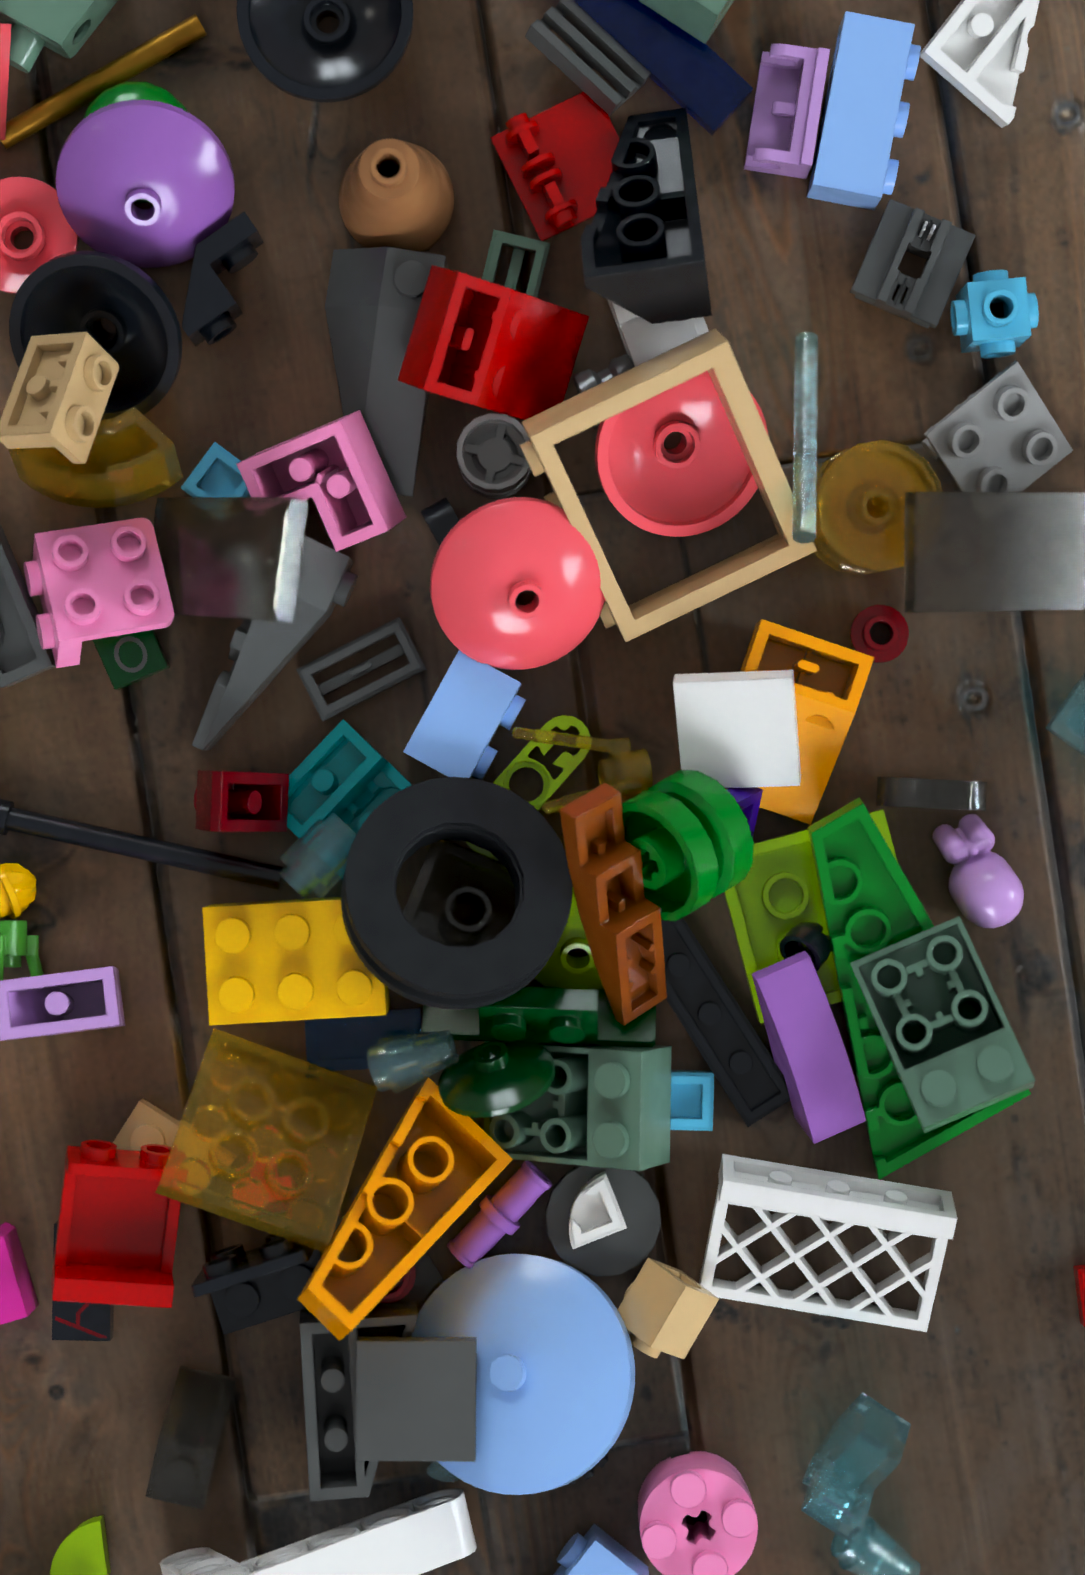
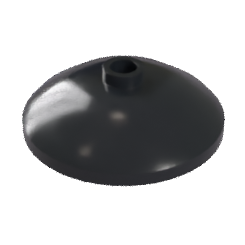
M237 0L238 29L244 48L253 65L261 75L278 89L299 99L312 102L345 101L365 94L377 87L400 63L410 42L413 29L414 10L412 0ZM326 17L336 18L339 21V26L332 33H324L318 29L322 19Z
M69 252L43 263L28 276L19 288L12 304L9 319L10 343L19 368L31 336L88 332L118 363L119 371L100 424L123 423L146 414L166 396L173 386L182 360L183 345L180 325L165 293L149 275L137 266L122 258L103 252ZM101 318L112 321L116 327V333L107 332L101 324Z

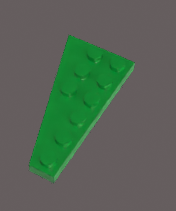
M859 797L809 826L808 832L860 1098L866 1118L865 1123L874 1169L880 1180L1029 1096L1031 1092L1029 1089L925 1134L923 1133L850 963L935 926Z

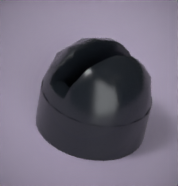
M801 922L793 927L781 940V955L786 959L806 951L817 972L826 962L831 952L829 935H825L822 932L823 926L819 923Z

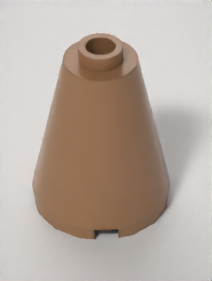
M382 139L367 147L347 168L339 189V208L342 220L349 234L365 248L393 247L424 252L429 250L439 240L450 223L454 213V190L447 170L428 150L396 139Z

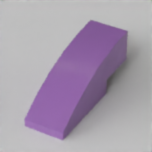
M806 951L800 952L752 973L774 1062L784 1075L794 1117L813 1144L865 1122L866 1118L844 1043L808 953Z

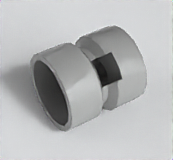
M488 413L474 418L463 428L457 441L456 458L463 480L473 492L486 498L502 499L516 494L527 483L532 471L520 445L529 441V438L518 420L505 414Z

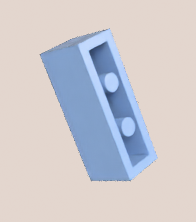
M845 11L838 30L806 198L875 210L882 198V194L892 195L899 167V160L890 159L893 137L903 138L910 109V103L900 101L904 80L914 81L921 51L920 45L911 44L915 24Z

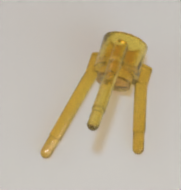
M514 727L511 731L512 736L517 739L608 752L609 758L599 760L598 762L600 785L606 783L621 792V798L634 797L653 786L652 768L646 749L631 750L629 737L609 740L522 727ZM591 790L547 801L543 804L542 809L547 815L560 812V808Z

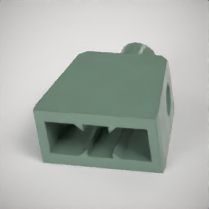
M0 0V22L12 24L9 65L29 74L44 46L65 58L71 59L85 44L118 0Z

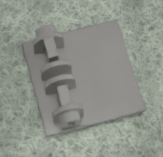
M1016 360L1004 370L994 375V378L978 391L968 396L963 403L958 404L953 411L938 423L927 429V432L924 433L926 438L921 442L926 452L933 459H941L983 523L1073 451Z

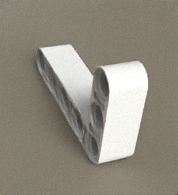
M453 1488L423 1495L240 1563L210 1548L198 1547L180 1551L166 1557L160 1562L162 1575H420L472 1554L476 1551L477 1546L464 1491Z

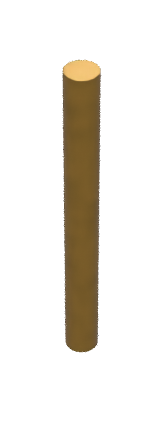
M194 14L8 120L6 122L5 140H1L4 147L8 149L96 99L104 90L131 79L206 36L207 33L197 15Z

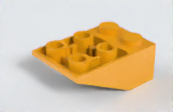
M763 619L756 623L740 672L794 670L801 766L800 786L758 787L763 790L759 808L811 825L855 716L874 660L873 656Z

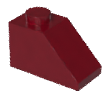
M198 770L197 788L194 794V807L196 810L195 829L214 832H287L289 774Z

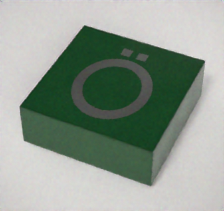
M154 630L93 640L114 690H120L170 668Z

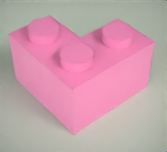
M360 410L260 451L237 463L260 518L313 498L336 552L387 532L406 518Z

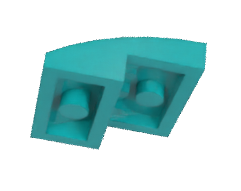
M343 719L289 775L287 827L343 880L351 845L365 820L386 799L413 784Z

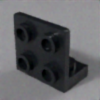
M292 1226L267 1235L265 1237L266 1244L245 1252L243 1244H236L209 1255L211 1261L202 1265V1270L192 1283L191 1288L194 1297L211 1293L224 1335L307 1309L297 1298L323 1254L315 1229L300 1234L298 1226Z

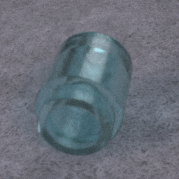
M334 812L324 822L318 818L280 857L287 865L280 873V876L304 899L312 891L322 899L344 876L351 845L357 834Z

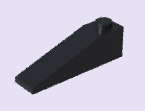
M686 107L628 116L611 160L612 173L606 188H600L595 200L597 211L591 225L586 224L581 236L585 287L652 324L712 316Z

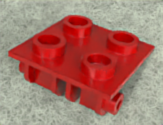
M581 92L528 118L526 113L518 114L505 123L508 129L490 137L540 241L544 242L595 216L597 211L595 200L600 188H606L613 170L611 160L620 138L608 114L585 92Z

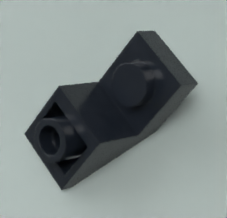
M245 211L196 244L181 326L195 346L206 340L208 345H211L225 338L237 326L234 319L243 314L217 275L226 269L229 273H235L250 264L258 255L256 248L264 243Z

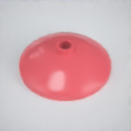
M708 371L600 422L595 442V464L602 489L609 501L624 518L645 531L670 537H687L708 532L737 515L758 489ZM751 394L757 411L768 434L767 424L763 412L758 402ZM672 432H680L681 441L679 445L673 449H666L664 441L667 435Z
M506 498L490 502L472 511L461 519L444 538L436 553L431 569V602L435 616L447 638L455 647L471 659L499 669H531L549 664L565 656L576 648L593 629L605 602L604 595L600 589L601 579L598 562L589 543L570 524L561 507L538 498ZM525 590L535 592V597L531 603L527 605L515 603L516 597L520 592Z

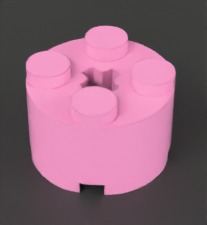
M693 1451L672 1459L669 1457L659 1462L648 1473L638 1495L637 1512L642 1547L654 1567L663 1575H735L750 1558L758 1533L757 1514L749 1489L740 1472L730 1462L716 1454L705 1451ZM701 1511L706 1512L707 1520L705 1522L697 1521L694 1525L687 1524V1514L691 1517H697Z

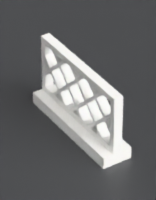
M722 1154L718 1173L719 1184L699 1279L701 1286L717 1298L927 1332L948 1239L953 1240L957 1223L951 1191ZM728 1204L753 1208L762 1221L737 1236L725 1220ZM796 1215L810 1217L820 1230L794 1245L780 1225ZM826 1220H828V1221H834V1222H832L831 1224H828ZM853 1225L869 1227L877 1240L853 1255L837 1236ZM884 1230H889L891 1232L886 1234ZM771 1231L786 1251L761 1266L746 1246ZM723 1234L728 1242L720 1247ZM912 1234L933 1238L930 1252L911 1264L906 1261L895 1246V1244ZM829 1241L843 1261L817 1275L803 1256ZM886 1250L901 1270L875 1285L861 1265ZM736 1252L752 1271L736 1282L714 1278L716 1264ZM795 1262L809 1280L797 1289L790 1291L778 1289L769 1276ZM852 1271L866 1289V1291L853 1299L844 1300L835 1298L826 1286ZM925 1271L924 1280L922 1282L918 1275ZM910 1281L920 1295L917 1310L892 1308L884 1298V1295Z

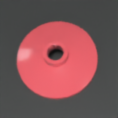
M21 176L0 179V291L17 294L28 276L43 263L59 255L77 251L79 238L62 212L57 190L43 181ZM21 231H30L34 237L32 245L24 250L17 249L14 244L16 235Z

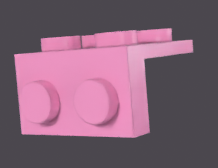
M134 518L34 534L33 560L24 562V573L30 597L40 595L44 614L36 615L39 642L42 650L52 648L56 668L80 664L82 641L161 629L172 624L174 608L154 527L150 520Z

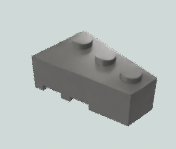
M416 1301L376 1304L359 1324L340 1341L308 1309L300 1310V1340L310 1502L370 1496L379 1461H356L357 1337H411L418 1318Z

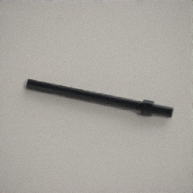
M0 799L1 835H7L10 830L278 890L280 888L284 867L22 810L14 808L13 801Z

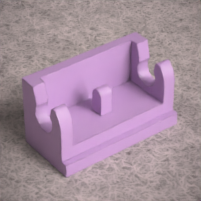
M771 44L770 52L762 51L744 170L802 179L807 178L813 163L830 49L820 47L815 49L789 44Z

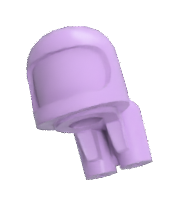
M967 814L962 817L959 822V828L956 829L947 824L938 826L933 832L932 839L944 859L954 864L949 877L948 888L954 903L964 917L982 928H997L1011 922L1019 914L1023 906L1024 889L1020 879L1006 860L991 851L995 844V836L976 814Z

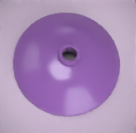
M128 100L98 109L88 115L73 129L66 139L59 156L56 171V190L60 207L67 222L88 246L97 252L122 258L137 267L158 268L179 264L192 259L196 244L228 223L234 204L235 180L232 164L223 144L213 131L197 117L181 108L159 101ZM138 199H146L153 204V207L147 210L139 209L133 202Z

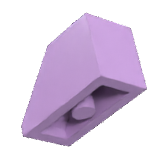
M114 966L0 981V1041L125 1026L119 968Z

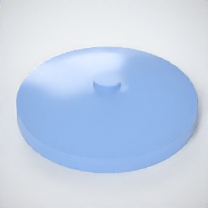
M530 1254L496 1255L477 1261L470 1269L465 1266L455 1272L430 1295L419 1311L414 1333H412L411 1337H477L475 1462L437 1461L451 1474L474 1487L493 1493L505 1495L535 1494L559 1488L583 1476L615 1444L626 1423L633 1401L635 1388L634 1352L629 1333L618 1309L608 1295L588 1276L572 1266L548 1257Z

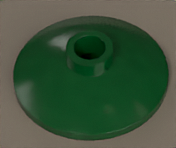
M490 1041L475 1046L453 1059L441 1073L438 1089L442 1102L455 1113L469 1117L500 1116L524 1108L541 1097L553 1082L555 1065L550 1052L535 1042Z

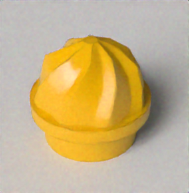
M0 864V919L6 916L16 919L35 900L37 892L36 878L28 869L20 864Z

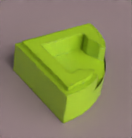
M104 1515L82 1522L66 1536L54 1555L50 1575H110L111 1568Z

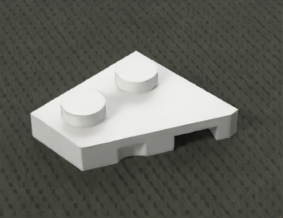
M961 0L921 51L920 57L1002 128L1009 125L1015 116L1016 107L1013 106L1019 74L1025 70L1029 52L1027 37L1030 29L1035 24L1040 0Z

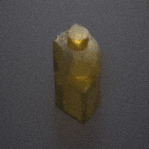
M135 407L115 418L101 420L88 459L84 464H73L55 447L8 449L17 474L24 483L53 500L80 507L107 508L129 505L155 496L183 478L174 443Z

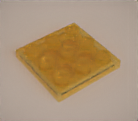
M214 1028L208 1039L155 1193L325 1252L330 1246L377 1087Z

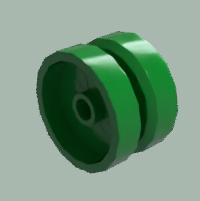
M679 770L646 791H642L622 803L625 841L641 850L644 897L661 908V920L677 921L708 903L710 899L743 881L753 865L754 842L747 818L735 798L717 780L699 771Z

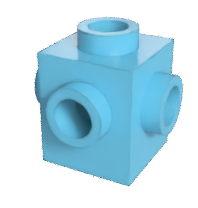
M1007 270L979 272L973 275V282H967L958 292L956 300L951 301L950 319L953 335L960 336L961 353L980 351L981 358L1010 356L1016 353L1017 347H1020L1032 336L1031 328H1037L1039 309L1036 294L1027 293L1026 277L1008 278ZM1003 303V319L996 318L991 313L990 304Z

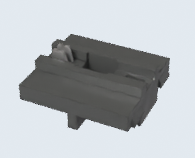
M890 199L866 251L850 293L855 294L854 298L927 329L929 326L936 328L976 235L953 226L952 222L948 220H939L925 214V211L917 207L914 209ZM905 251L926 259L921 275L917 279L900 273L898 269ZM896 287H898V291L895 295L894 300H891L896 290ZM906 290L907 292H906V294H905V296H904V299H903L902 303H900V300H901V298H902V296H903V293H904V291Z

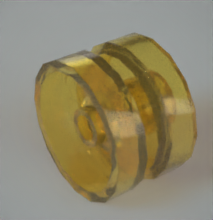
M878 440L856 444L838 452L818 465L803 487L799 509L817 549L814 552L815 555L837 571L860 576L905 567L926 553L940 532L945 505L941 482L925 458L907 445ZM869 499L875 505V509L870 514L867 511V501Z

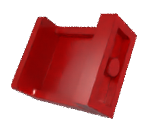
M85 1140L81 1142V1147L67 1146L51 1276L52 1301L172 1308L174 1294L172 1271L183 1183L187 1182L188 1176L185 1154H176L174 1148L160 1144L143 1145L140 1151L117 1149L116 1144L104 1140Z

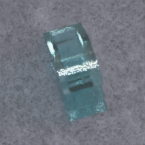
M862 1392L837 1419L815 1452L802 1480V1483L808 1486L801 1511L851 1543L863 1531L875 1488L900 1464L911 1424Z

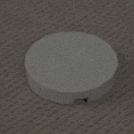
M577 1165L561 1177L552 1188L546 1207L547 1233L558 1256L580 1272L596 1277L621 1275L640 1265L655 1247L661 1227L658 1198L648 1180L638 1171ZM606 1171L627 1228L572 1249L568 1227L572 1203L580 1189L591 1178Z

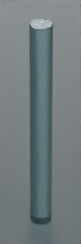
M801 332L795 337L792 539L798 543H810L816 539L818 336L812 332Z

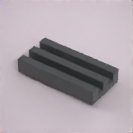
M559 0L555 8L552 6L545 12L541 20L537 19L530 25L525 35L537 49L609 116L644 86L651 75L648 69L574 0ZM553 29V30H554L563 40H565L577 53L575 54V53H574L567 45H565L551 30ZM593 69H596L618 91L616 92Z
M398 617L296 670L321 720L324 722L427 669L401 618ZM394 634L396 635L400 644L317 685L313 675ZM403 655H406L410 664L327 705L323 696Z

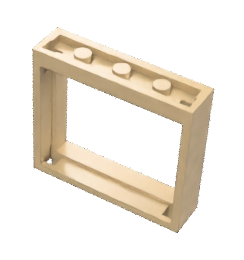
M716 328L521 422L529 438V441L520 445L524 457L534 477L545 472L554 491L543 496L544 499L564 510L570 524L584 536L595 554L600 571V589L605 598L600 618L606 629L616 625L625 642L817 551L729 342ZM708 371L778 534L628 606L554 444Z

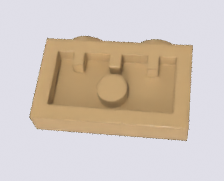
M88 332L31 336L0 419V442L8 449L55 447L73 464L86 463L119 371L118 363Z

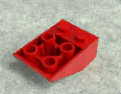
M432 265L397 381L464 403L526 420L563 402L589 316L468 274Z

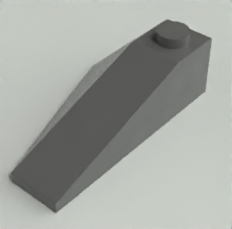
M393 247L337 249L333 251L325 311L343 417L355 411H361L396 494L413 497L429 392L397 380L431 266L434 265L448 269L447 259L445 255Z
M278 524L248 596L252 599V605L257 607L253 618L246 616L240 627L238 626L235 630L229 646L231 649L228 657L234 663L230 672L223 670L219 675L192 746L210 751L331 616L335 605L346 606L358 578L357 574L350 572L354 563L350 557L338 551L336 552L334 549L289 527Z

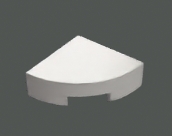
M606 1171L591 1178L580 1189L572 1203L568 1222L572 1249L627 1228Z

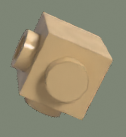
M647 1258L636 1279L627 1288L618 1311L627 1330L631 1332L630 1340L635 1348L653 1358H658L660 1353L664 1352L685 1359L719 1298L682 1270Z

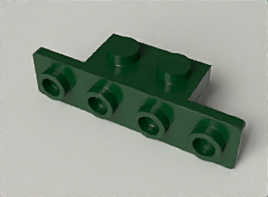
M525 986L501 1001L477 1008L443 1009L424 1005L422 1036L425 1039L530 1041L544 1044L653 1047L656 1039V1005L628 1024L622 1025L616 1021L604 989Z

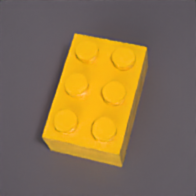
M341 897L210 904L202 907L209 1026L383 1016L389 1012V988L366 968L355 952L345 929Z

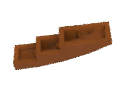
M603 783L559 810L567 864L579 915L594 964L616 1021L626 1025L667 998L661 908L644 897L641 850L625 841L621 792Z

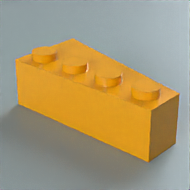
M429 1077L412 1097L297 1298L339 1341L359 1324L513 1160L469 1116L455 1113L446 1107L440 1097L438 1086Z

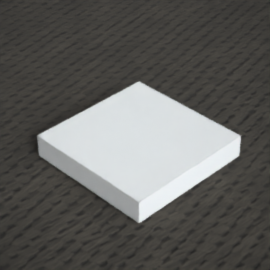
M794 670L675 674L673 690L681 770L699 771L717 780L724 788L800 786L801 766Z

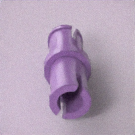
M524 1161L518 1171L494 1196L487 1194L479 1202L481 1210L454 1239L447 1243L448 1249L463 1265L469 1269L472 1268L474 1263L481 1260L506 1233L513 1235L520 1228L518 1220L553 1184L536 1165L530 1161Z

